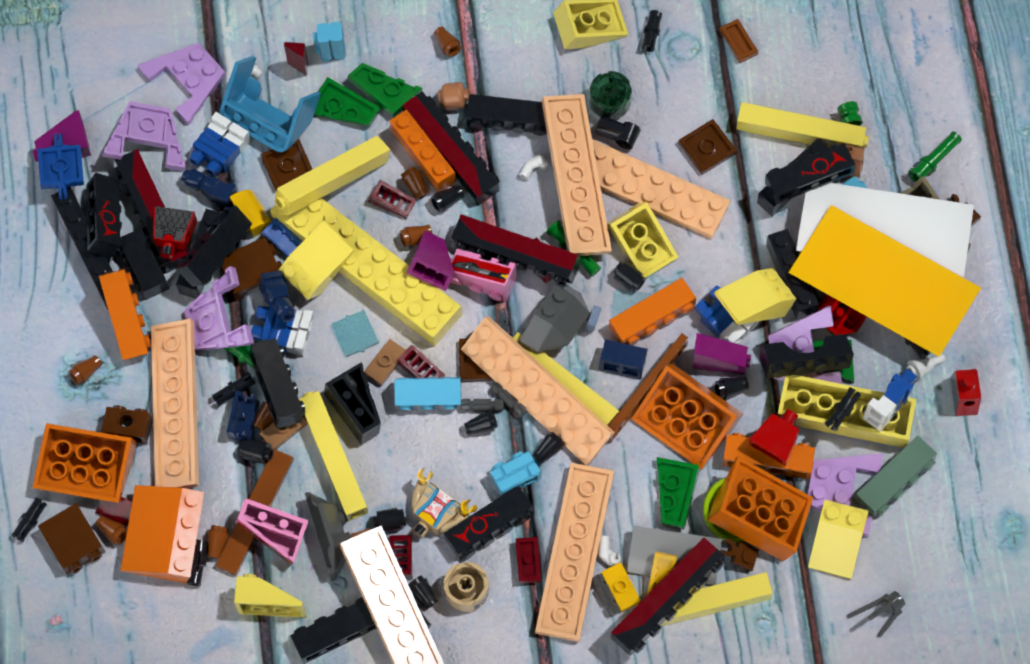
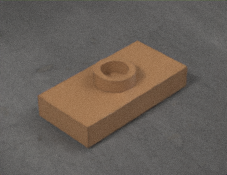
M389 339L366 368L364 374L382 386L398 366V358L406 349Z
M302 417L301 423L276 429L273 422L259 434L265 442L270 443L272 448L277 450L308 425V423Z

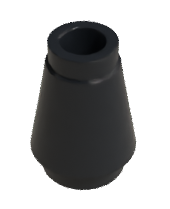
M460 186L437 191L431 196V202L438 212L441 210L445 211L463 198L464 193Z
M746 377L720 378L719 381H715V392L724 399L749 389Z
M485 411L464 423L468 436L492 432L495 428H498L493 411Z
M551 432L549 435L546 434L533 456L543 464L562 450V446L565 443L554 432Z
M420 575L408 584L412 595L427 609L438 602L427 578L424 579Z

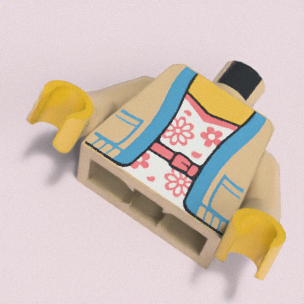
M425 468L419 470L417 474L419 480L414 488L411 504L413 517L418 521L412 532L421 539L429 530L439 536L468 518V513L477 510L476 505L470 509L468 508V503L471 499L464 500L460 504L432 482L428 484L427 481L433 477V472H429L427 478L423 475Z

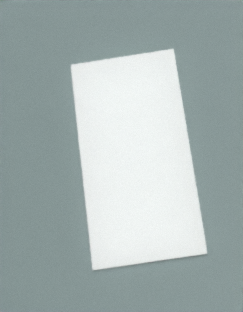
M829 183L805 193L796 251L802 252L827 210L832 205L957 275L964 277L974 205Z

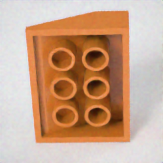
M670 364L666 365L631 420L692 464L699 465L700 469L703 470L727 439V434H731L743 413L680 368Z
M46 423L32 488L119 503L133 463L137 442L130 437Z
M738 456L713 502L707 521L775 558L785 561L797 552L813 497Z
M135 485L120 571L187 583L191 576L204 492L178 487Z

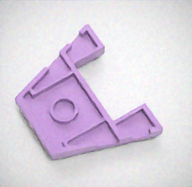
M200 43L138 65L139 70L150 82L166 70H169L192 96L176 108V112L187 125L191 124L197 111L201 110L207 97L214 92L225 76V71Z
M129 101L103 151L102 157L121 160L123 157L124 141L165 148V168L184 171L185 161L182 159V150L180 144H178L177 131L171 109Z
M228 267L225 270V274L220 279L217 278L206 293L202 292L184 310L186 319L194 321L195 350L197 351L254 344L250 326L243 325L233 331L230 330L222 294L240 286L236 268Z
M826 306L822 310L769 334V344L784 342L795 351L802 353L814 352L811 329L832 327L834 325L831 306ZM841 370L799 375L842 384ZM785 376L775 379L784 380Z
M877 453L814 460L808 488V495L813 497L810 507L821 513L824 500L850 506L856 471L877 474L881 469L883 454ZM869 515L863 532L864 537L869 535L872 516Z

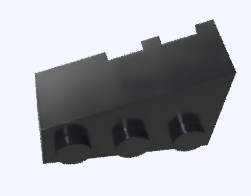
M362 362L325 383L324 395L360 444L378 435L381 426Z

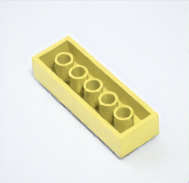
M791 375L785 376L777 416L782 418L785 411L790 409L798 415L793 424L794 426L905 448L910 439L917 399L909 398L905 405L902 404L898 412L880 432L865 421L863 417L867 405L874 397L879 401L885 394L884 392ZM851 387L855 389L854 393L858 391L861 397L858 398L851 408V414L845 417L838 430L833 431L830 429L833 424L827 427L825 422L835 410L834 406L836 403H840L848 388Z

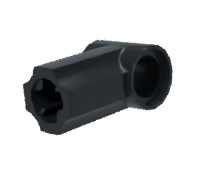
M602 115L598 121L595 133L614 140L617 145L624 149L631 150L641 129L634 123H621Z

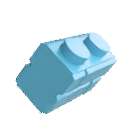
M332 22L330 25L327 23L317 24V32H313L316 54H320L322 61H331L333 58L335 60L345 59L346 52L342 24L340 22Z
M520 451L511 457L512 460L506 463L499 462L492 467L490 478L500 496L517 485L522 489L541 479V471L529 451L525 453Z

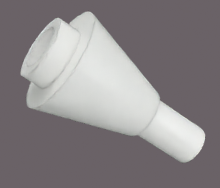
M941 354L940 357L935 356L908 361L906 369L917 376L916 381H919L936 365L945 362L946 358L944 354Z

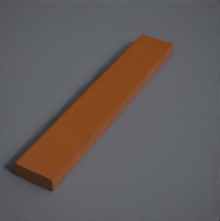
M681 333L609 424V427L615 433L608 440V443L614 440L637 411L666 365L674 364L688 346V337Z
M273 449L272 459L267 461L249 497V500L269 507L272 506L294 461V457ZM236 524L216 567L237 576L255 537Z

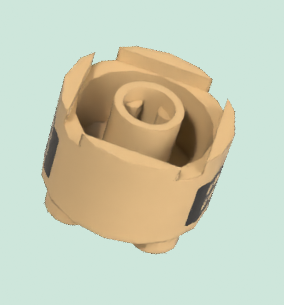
M472 562L453 565L447 571L444 578V592L448 603L453 608L467 613H472L479 609L489 596V582L486 572L479 565ZM468 584H470V589H463V585L468 586Z

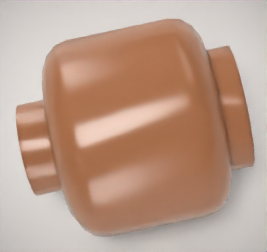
M461 82L445 83L442 89L438 90L440 106H444L448 111L463 109L466 106V101H469V89H465Z

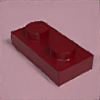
M538 537L515 538L519 584L541 582Z

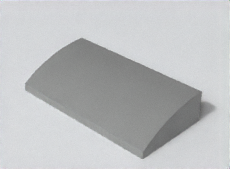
M633 526L627 573L650 577L655 551L677 555V565L703 537L719 551H721L722 539ZM712 572L707 577L708 582L705 585H716L717 573L714 574Z

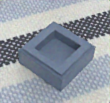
M593 306L584 331L593 333L602 310L601 307Z

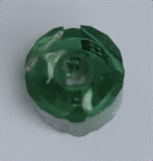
M616 71L598 74L592 80L590 86V108L599 117L603 115L616 121L627 113L631 106L632 88L629 80L622 73Z

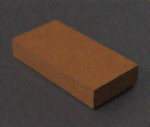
M739 19L720 27L719 31L739 63L758 55L757 48Z

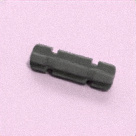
M498 382L491 387V391L496 396L499 395V399H502L511 410L514 409L516 415L522 417L527 412L526 407L522 403L519 404L518 400L506 389L504 390Z
M491 399L461 400V410L463 412H470V410H474V412H490L491 410L502 412L504 409V401L502 399H494V401H491Z
M598 574L592 578V583L597 588V593L604 606H607L606 610L609 616H615L620 613V607L615 603V598L608 584H605L606 580L603 575Z

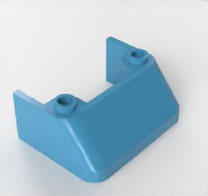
M251 56L236 61L220 107V115L229 119L231 123L234 122L249 131L251 137L275 151L284 152L289 150L311 124L321 93L316 92L300 98L297 108L294 109L292 116L259 98L262 91L261 84L251 76L257 57Z

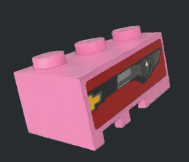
M456 249L451 260L455 272L451 283L459 286L461 284L465 285L473 292H483L496 301L503 300L507 302L517 280L516 263L510 262L507 266L499 264V260L496 258L488 261L481 259L480 254Z
M245 498L236 523L284 561L292 565L299 550L308 520Z

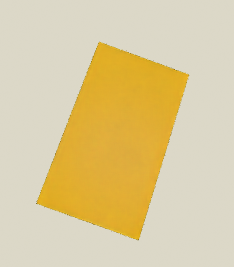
M832 205L788 272L938 357L942 354L981 290V287Z

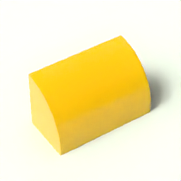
M242 190L230 196L232 206H237L251 221L252 225L248 231L253 238L260 235L272 222V219L252 190Z

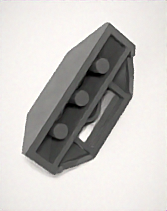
M556 284L534 313L519 344L536 354L568 346L590 316L582 294L566 284Z
M306 492L305 496L330 579L333 581L336 580L346 562L339 544L349 540L350 533H345L342 526L346 524L343 511L338 512L336 505L310 492Z

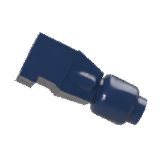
M186 169L181 176V181L184 182L185 186L195 191L201 190V193L212 203L224 208L232 205L230 196L238 192L235 184L231 182L226 184L219 178L206 176L195 169Z
M281 271L261 273L259 290L264 301L273 308L278 319L283 322L292 321L295 308L288 295L287 284L283 280Z

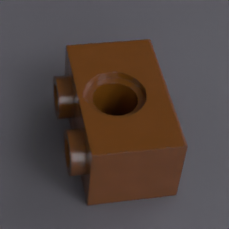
M114 405L113 407H106L101 432L130 437L137 443L148 444L153 419L147 410L136 408L135 411L127 410L123 406ZM127 420L133 421L128 427L122 426Z

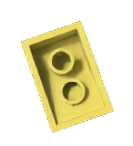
M564 0L553 12L564 49L586 48L629 35L618 0Z
M640 202L607 222L608 229L630 263L643 273V277H648L679 258L647 202Z
M324 220L289 255L279 270L309 300L322 294L355 249Z
M773 268L757 270L716 290L714 293L737 325L785 317L796 300V297Z
M824 500L808 568L852 579L869 511Z
M243 574V577L237 576L234 603L239 614L306 618L307 613L302 601L267 581L256 577L254 574Z

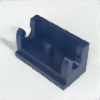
M605 339L600 357L599 371L641 380L648 349Z
M241 391L235 392L226 431L230 440L243 441L244 439L252 438L253 423L260 404L255 395L251 394L250 397H247Z

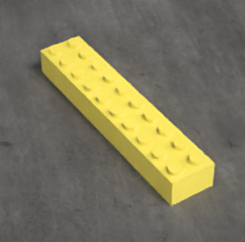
M322 198L288 216L276 204L270 210L272 220L276 217L302 241L326 220L355 249L339 270V273L434 347L462 316L461 305L439 288L407 274L409 265Z

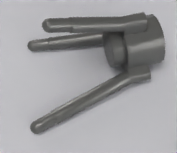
M893 591L890 595L885 594L881 598L849 613L847 617H854L881 604L882 607L870 615L868 619L871 621L884 611L888 614L893 613L878 633V637H882L893 621L902 613L901 608L905 606V601L898 592Z

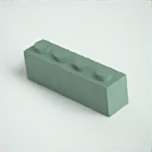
M917 435L856 493L854 501L862 509L868 510V514L872 518L878 514L882 516L889 509L890 506L888 504L893 499L898 501L904 495V489L908 485L911 487L915 485L921 478L919 475L924 470L928 472L936 464L934 460L937 453Z

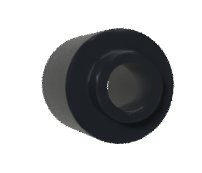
M627 261L624 263L620 262L613 271L615 273L614 279L630 291L637 292L646 281L643 273Z
M252 438L244 439L239 448V455L245 460L266 464L267 461H270L274 454L270 443Z
M396 507L376 511L377 516H373L375 528L381 526L384 532L400 530L401 527L406 526L403 508L397 509Z

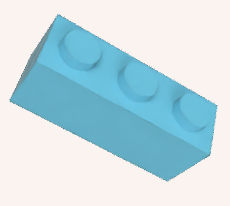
M461 377L394 379L395 406H400L401 410L413 409L415 405H422V409H435V405H444V409H457V405H461Z

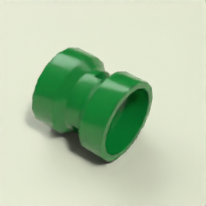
M850 101L837 107L838 114L842 117L841 122L857 126L863 124L862 117L858 114L859 107L857 102Z

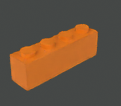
M407 109L389 120L392 134L436 191L445 190L456 183L455 171Z
M124 268L100 275L99 279L122 359L126 360L148 354L151 342L149 336L143 333L142 327H145L143 315H138L136 306L140 304L137 294H132L130 285H134L131 273H126Z
M680 278L609 320V329L618 342L635 345L640 340L639 338L644 335L650 336L661 325H669L680 314L691 312L695 308L696 297L685 280Z
M740 433L727 434L722 466L732 467L736 457L739 456L771 474L804 479L811 478L815 448L810 447L809 444L798 443L794 445L788 463L784 466L749 445V437H745Z

